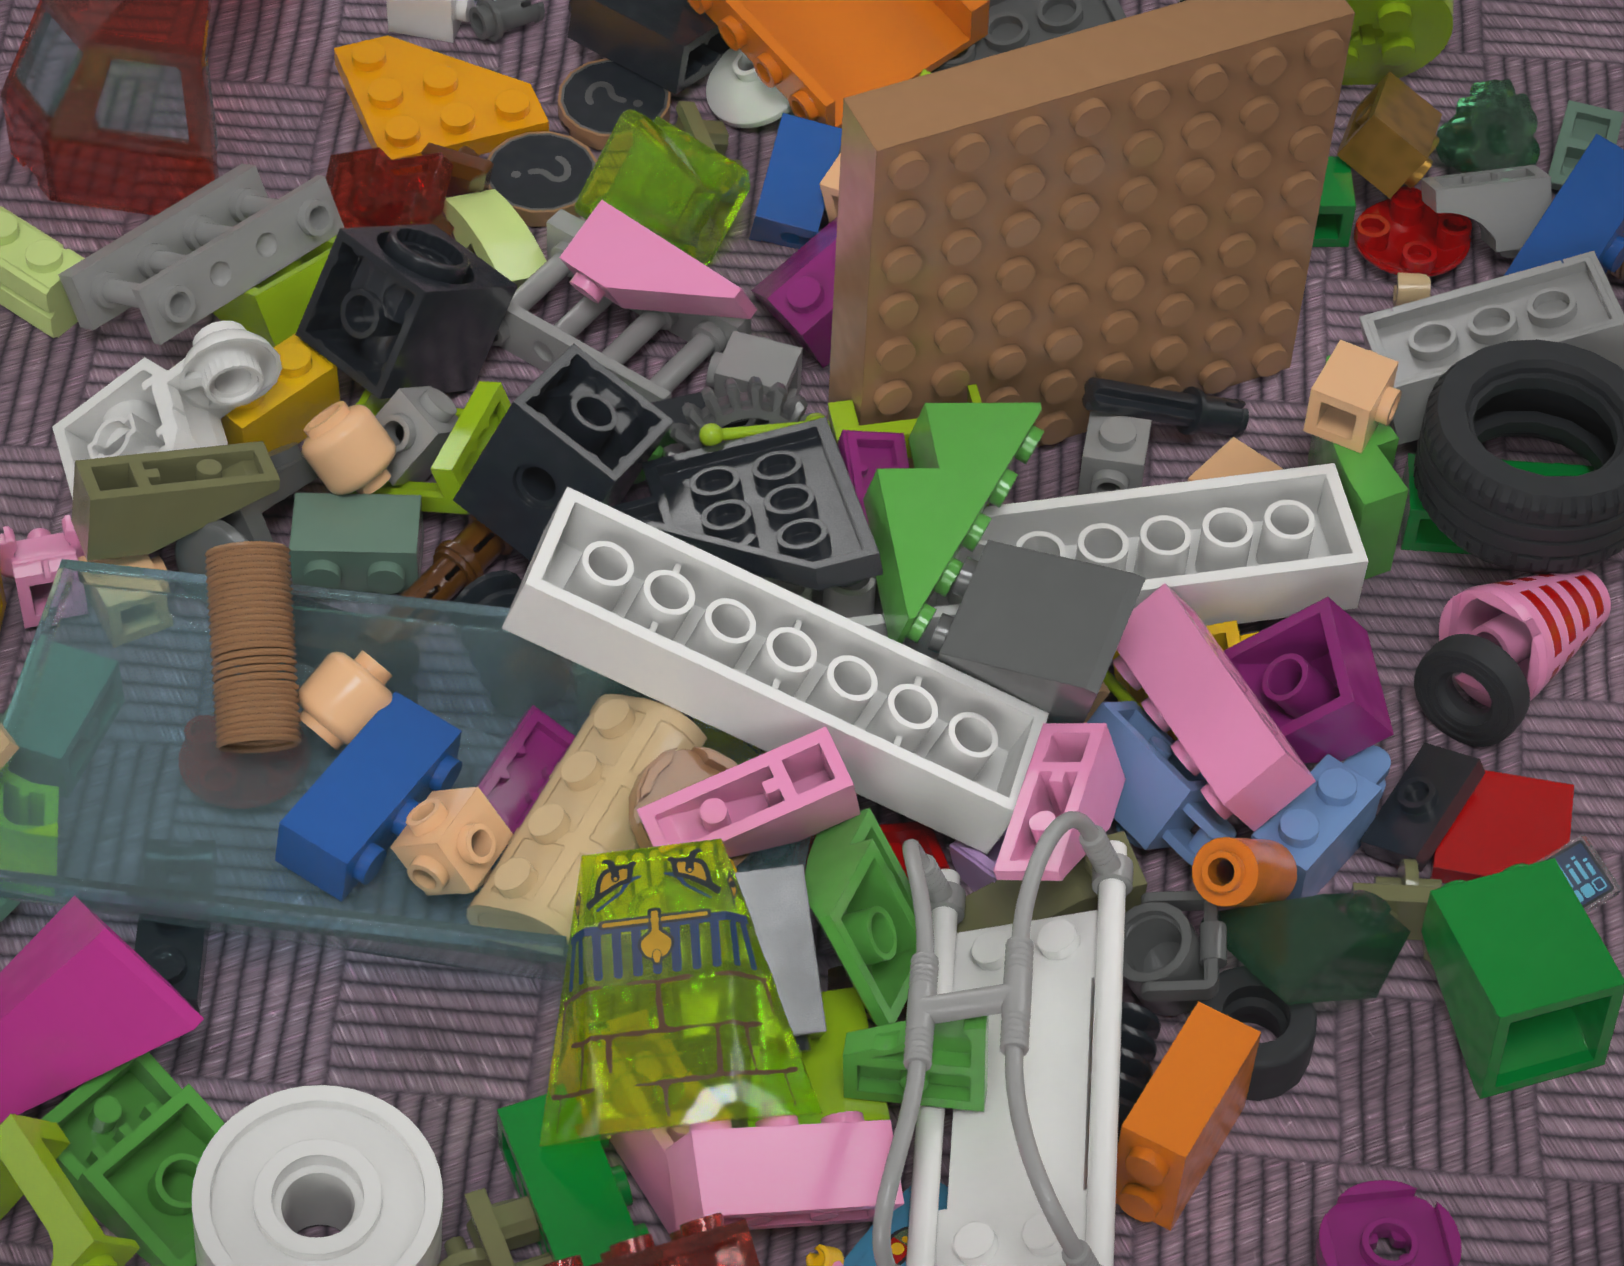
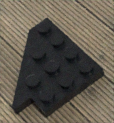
M826 417L642 462L650 497L610 506L750 573L815 590H823L835 586L848 587L861 582L863 579L883 575L879 550Z

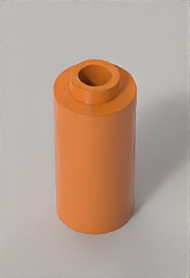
M1220 837L1207 842L1197 852L1192 865V878L1198 893L1206 901L1214 905L1223 907H1268L1281 903L1291 894L1297 880V866L1290 851L1276 841Z

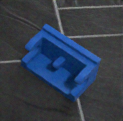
M782 113L749 240L759 242L762 240L785 247L800 249L810 238L812 239L818 233L825 207L819 184L838 157L842 128Z

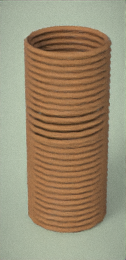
M267 541L227 543L208 549L204 555L206 557L204 563L207 564L205 576L207 577L206 583L208 585L206 589L208 593L206 595L209 597L206 602L209 603L207 609L210 610L207 614L210 617L208 628L211 630L209 632L211 636L209 642L212 643L209 648L212 649L210 657L213 659L210 665L214 667L211 670V673L214 675L211 681L214 682L212 686L214 690L212 694L215 696L213 698L215 702L213 708L216 709L213 712L216 716L214 718L216 722L214 727L217 729L214 732L217 735L215 741L218 742L215 747L222 752H274L297 747L302 741L299 738L302 734L299 731L301 720L298 718L301 713L298 712L300 706L297 705L300 701L297 698L299 696L297 692L299 685L295 683L298 677L294 675L298 671L294 667L298 662L294 659L297 655L294 651L297 648L294 646L296 641L293 639L296 636L293 633L296 628L293 626L295 623L293 617L295 615L292 613L294 610L292 604L294 602L291 600L294 596L291 594L293 588L290 587L293 583L290 580L292 578L290 574L292 569L289 567L291 565L289 561L291 558L289 552L291 550L281 543Z

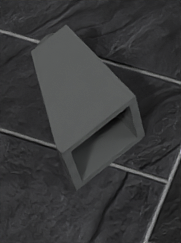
M988 540L979 561L967 556L952 590V593L963 597L955 617L942 613L927 649L939 654L937 661L1048 712L1049 715L1046 723H1084L1101 688L1146 578L1123 570Z

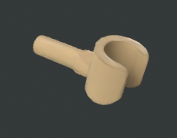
M1398 272L1397 285L1393 289L1394 307L1430 297V278L1420 273Z

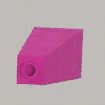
M75 895L0 972V1124L10 1114L19 1115L194 1030L204 1020L163 976Z

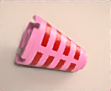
M1584 568L1569 573L1539 574L1473 586L1453 596L1445 605L1439 622V641L1455 634H1471L1495 643L1506 651L1521 668L1528 683L1531 701L1605 623L1611 611L1610 596L1602 580L1596 574ZM1462 672L1454 677L1456 682L1469 696L1479 703L1491 707V698L1480 682Z

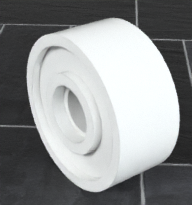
M328 1085L302 1086L275 1092L251 1103L232 1116L218 1130L203 1152L197 1166L192 1188V1217L197 1266H438L440 1263L443 1186L435 1154L421 1131L408 1117L397 1108L373 1095L355 1089ZM313 1225H327L340 1230L339 1233L317 1238L297 1234L298 1231Z

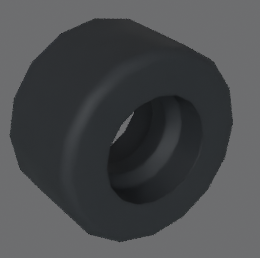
M1244 965L1224 970L1219 973L1220 988L1218 994L1209 1000H1196L1195 1006L1199 1001L1242 1023L1258 1024L1269 1029L1277 1037L1273 1041L1259 1043L1246 1100L1260 1101L1281 1096L1300 1082L1310 1063L1317 1026V1012L1311 998L1292 977L1270 967Z

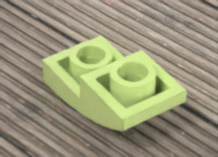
M495 189L444 198L440 203L456 241L472 253L475 252L479 258L515 283L517 288L547 261L525 222L511 204Z

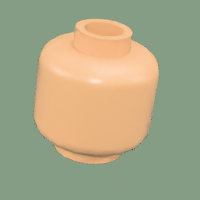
M340 401L320 412L305 426L303 431L308 437L302 446L303 457L326 488L333 494L344 495L354 491L358 494H372L390 479L391 474L386 468L395 457L396 445L372 411L366 406L358 404L348 407L344 401Z
M363 650L355 659H352L343 652H331L298 689L299 696L297 698L300 700L298 704L303 709L298 718L338 751L343 744L348 745L379 710L391 703L393 694L385 684L393 675Z

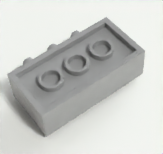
M1595 251L1562 259L1563 263L1561 260L1395 306L1392 307V311L1391 308L1360 316L1359 320L1365 349L1399 362L1393 388L1401 390L1402 394L1396 413L1390 422L1392 429L1399 437L1398 445L1419 439L1428 397L1439 377L1459 360L1487 346L1507 341L1536 339L1567 343L1592 351L1624 370V313Z

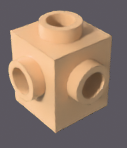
M478 786L432 791L425 801L412 809L406 818V827L390 848L406 867L410 880L423 890L427 896L468 894L474 892L486 882L492 872L491 867L508 845L513 833Z

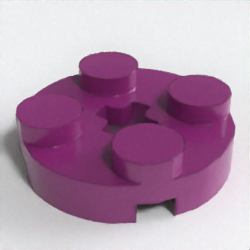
M1392 1180L1363 1182L1348 1188L1338 1197L1337 1204L1325 1214L1316 1240L1317 1265L1459 1266L1462 1253L1460 1233L1454 1219L1440 1203L1436 1201L1434 1208L1426 1200L1415 1196L1417 1188ZM1378 1238H1389L1393 1248H1404L1406 1253L1400 1255L1398 1260H1386L1376 1255L1373 1250L1377 1247Z

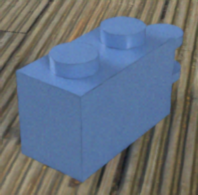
M1135 701L1102 702L1087 723H1106L1126 778L1114 819L1117 821V831H1124L1130 844L1145 850L1172 847L1192 866L1197 852L1207 842L1220 837H1236L1237 833L1234 827L1212 808L1201 793L1200 789L1208 783L1200 772L1197 776H1194L1171 749L1170 745L1175 742L1171 736L1162 731ZM1196 823L1200 829L1193 835L1190 829Z
M1372 745L1348 757L1344 763L1327 754L1310 772L1316 782L1251 835V839L1276 841L1285 846L1292 854L1297 866L1296 884L1291 894L1278 905L1296 917L1360 848L1361 838L1375 819L1379 800L1383 796L1386 787L1385 777L1388 775L1391 766L1389 754L1381 747Z

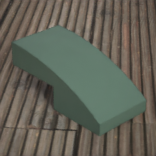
M1571 100L1568 101L1548 173L1551 176V189H1561L1596 134L1617 144L1624 117L1623 112Z

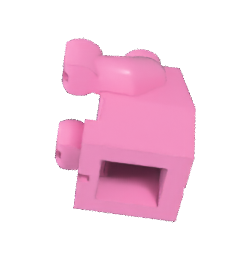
M70 514L65 515L62 519V533L51 534L47 529L36 528L29 532L27 539L16 541L13 529L5 526L3 527L4 533L0 534V572L4 577L15 579L25 629L52 624L56 621L63 622L88 617L78 557L84 556V552L72 524Z

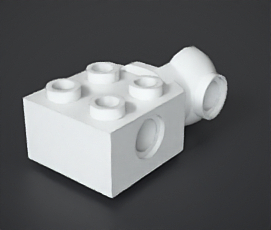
M218 321L203 327L195 335L192 342L193 347L188 351L186 357L170 370H166L144 357L52 426L72 499L76 460L228 445L221 418L236 407L247 405L262 397L276 384L282 370L279 353L265 338L247 331L241 324L234 321Z

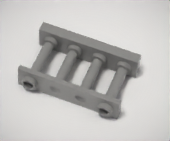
M242 163L58 275L81 328L95 330L131 307L139 308L153 342L161 345L336 236L339 229L344 228L325 176L317 175L279 199L269 198L256 165Z
M560 209L546 222L548 261L516 289L492 345L500 346L544 372L571 345L576 344L651 403L670 399L671 392L708 356L712 357L716 351L723 353L733 330L751 335V319L630 309L640 316L602 352H599L576 339V337L605 309L614 303L608 298L603 297L598 304L584 296L554 325L530 313L529 310L565 276H574L559 257L585 221ZM660 329L668 330L688 342L650 380L624 366Z

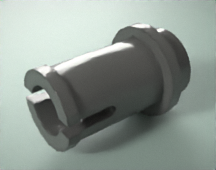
M478 0L476 6L472 7L469 11L470 23L476 36L481 40L488 38L492 42L500 40L503 32L532 22L542 21L545 17L543 1L531 5L530 0Z

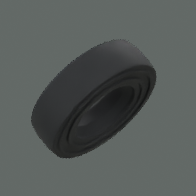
M1455 634L1442 639L1423 656L1415 672L1414 689L1423 712L1440 731L1463 744L1476 747L1498 744L1517 729L1524 720L1529 708L1530 692L1521 668L1501 647L1476 635ZM1462 672L1480 682L1491 698V707L1483 709L1465 700L1453 684V673Z

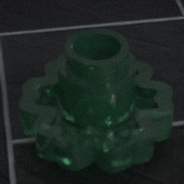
M1494 79L1473 83L1470 96L1459 98L1456 114L1448 122L1443 123L1437 131L1436 136L1440 138L1436 150L1441 162L1447 167H1454L1456 170L1461 171V173L1536 165L1540 156V147L1533 135L1536 132L1538 120L1535 112L1531 109L1528 96L1524 93L1516 94L1513 83L1509 79Z

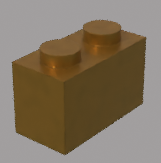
M1389 71L1353 110L1337 156L1388 198H1391L1403 184H1406L1409 188L1414 187L1430 169L1433 161L1429 156L1440 141V138L1436 136L1442 113Z

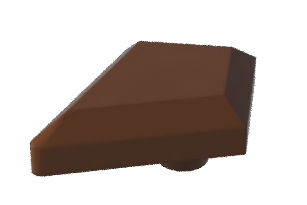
M429 142L422 150L424 166L433 191L448 198L488 190L494 164L490 160L480 158L470 147L462 146L457 151Z

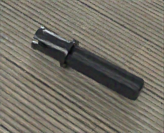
M1095 377L1088 379L1084 385L1085 394L1083 395L1082 403L1087 410L1172 424L1184 435L1209 432L1229 438H1238L1244 433L1249 421V411L1247 408H1244L1246 403L1243 400L1209 396L1202 389L1194 386L1186 387L1182 392Z

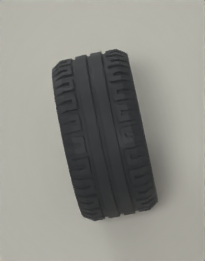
M1538 339L1507 341L1487 346L1452 365L1447 372L1439 377L1428 397L1414 460L1413 477L1415 478L1414 484L1417 489L1418 498L1439 530L1458 547L1482 561L1513 571L1535 574L1569 573L1594 566L1621 552L1624 549V370L1592 351L1567 343ZM1498 437H1535L1565 446L1588 460L1595 471L1580 476H1543L1512 467L1488 452L1481 443Z

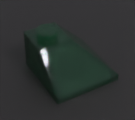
M1356 890L1354 893L1320 894L1219 911V921L1227 925V950L1287 1005L1377 998L1411 932L1390 913L1391 907L1384 899L1365 890Z

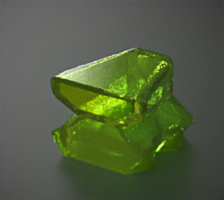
M629 109L623 112L618 119L575 203V212L587 220L599 202L604 200L707 266L714 259L750 190L749 171L740 166L736 161L728 159L695 139L690 133L680 130L659 116H656L653 122L642 113Z

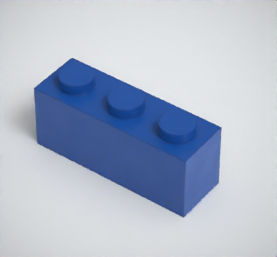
M1598 134L1595 135L1504 276L1559 260L1563 263L1562 259L1595 251L1605 274L1608 270L1612 273L1615 272L1623 264L1624 149Z
M397 691L393 693L391 703L379 710L279 822L275 861L341 902L358 882L367 885L374 879L385 861L388 847L406 827V818L412 809L425 801L432 791L450 789L462 769L463 763L457 759L462 731Z

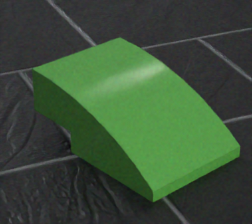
M1331 355L1327 356L1326 363ZM1381 423L1376 427L1362 454L1312 435L1308 456V466L1335 463L1369 561L1364 580L1391 571L1409 491L1393 468L1399 437L1390 425L1386 426Z
M868 808L860 810L861 814L817 833L807 859L805 880L809 906L872 1021L876 1026L895 1023L908 999L911 958L916 953V926L909 880L871 809Z
M147 1052L85 1082L41 1118V1120L56 1122L69 1140V1146L59 1155L56 1161L93 1216L115 1236L135 1240L140 1247L136 1253L151 1266H196L192 1217L193 1180L203 1152L214 1135L225 1123L190 1084L182 1089L155 1058Z

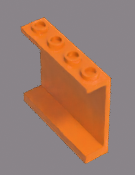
M687 0L697 13L703 14L705 12L717 24L723 40L734 51L740 49L753 62L757 75L767 87H776L788 99L790 108L795 116L842 128L843 98L919 77L923 69L932 72L987 36L990 0Z

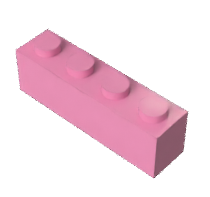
M1164 583L1133 609L1118 644L1117 651L1120 655L1113 660L1114 666L1135 690L1138 691L1143 687L1149 697L1141 702V705L1162 731L1167 733L1172 729L1178 740L1170 745L1171 749L1194 776L1201 772L1208 783L1200 791L1212 808L1224 820H1227L1234 814L1255 832L1315 783V778L1197 613L1167 584Z

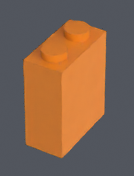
M1198 1001L1121 1126L1117 1149L1116 1204L1126 1214L1136 1220L1154 1222L1170 1231L1172 1230L1245 1107L1262 1032Z

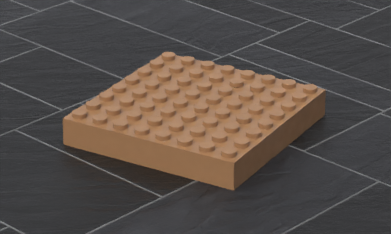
M1186 0L843 98L828 403L853 400L859 425L915 419L919 417L925 403H967V385L977 384L982 403L1040 402L1042 410L1034 424L1045 431L1037 447L1057 444L1065 438L1087 432L1090 410L1083 406L1082 398L1085 394L1084 385L1092 377L1182 392L1186 387L1194 386L1202 389L1205 394H1214L1225 390L1227 387L1258 377H1269L1281 370L1290 368L1355 15L1347 1ZM908 458L909 468H914L913 459Z

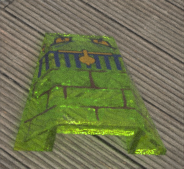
M720 838L582 855L539 1147L612 1139L611 1135L684 1127L712 1121L746 1119L750 1122H757L763 1118L796 1115L798 1117L822 1115L820 1103L815 1090L812 1088L801 1058L802 1054L793 1030L790 1028L777 992V986L755 932V926L723 840Z

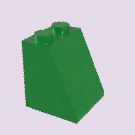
M1552 858L1529 865L1525 863L1515 864L1499 873L1469 881L1454 880L1438 889L1431 890L1421 933L1474 1089L1479 1098H1487L1605 1065L1624 996V977L1556 859Z

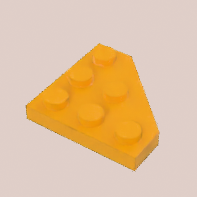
M389 35L334 48L336 68L385 178L424 169L425 166L421 152L429 142L457 151L462 146H468L478 155L492 152L494 148L508 138L526 132L549 131V121L530 83Z

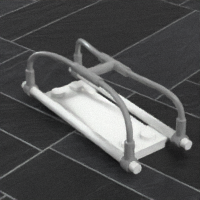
M1068 811L1059 815L1045 829L1030 857L1019 891L1013 924L957 933V924L963 921L965 916L966 902L965 889L960 885V874L952 869H940L935 858L932 855L926 854L917 840L908 839L903 843L902 852L915 915L916 953L912 955L910 965L903 1064L907 1069V1078L899 1117L875 1205L872 1243L876 1265L900 1266L895 1263L892 1254L891 1224L897 1191L915 1128L906 1266H1114L1126 896L1133 889V861L1127 856V846L1120 841L1109 840L1105 830L1101 826L1095 825L1087 815L1081 812ZM1074 828L1080 832V844L1092 865V889L1098 895V910L1032 920L1035 900L1047 862L1061 837L1068 830ZM989 1016L988 1076L984 1112L953 1109L947 1209L938 1210L945 1108L920 1105L925 1074L932 1066L935 1024Z

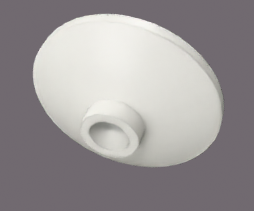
M731 48L727 50L709 75L706 85L707 102L715 116L729 126L756 128L770 124L780 119L782 113L788 114L791 111L788 99L776 87L769 88L761 81L754 69L753 62L740 49L738 51H734Z

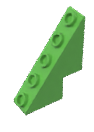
M1040 402L925 403L908 438L914 468L876 470L863 501L869 527L879 550L883 575L876 576L888 638L903 644L906 638L918 643L937 611L936 608L927 604L934 592L943 597L947 596L964 564L955 558L961 547L971 552L975 550L992 518L983 514L984 509L988 503L998 508L1001 507L1019 475L1009 468L1015 459L1026 465L1045 431L1034 425L1042 410Z

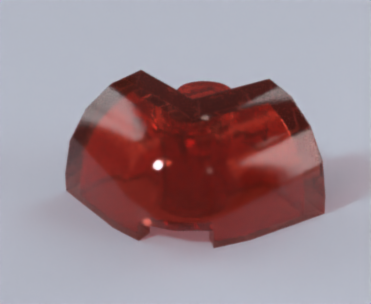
M380 147L330 156L325 178L344 228L434 224L449 236L453 232L454 226L442 215L453 164L441 152L392 160Z

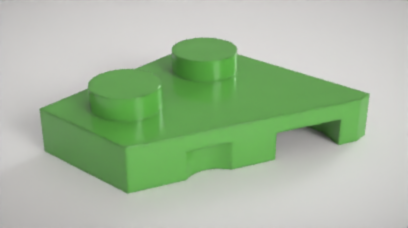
M989 1016L935 1024L932 1066L925 1074L920 1105L984 1112L988 1076ZM906 1020L846 1033L843 1052L844 1098L902 1103L907 1078V1069L903 1064Z

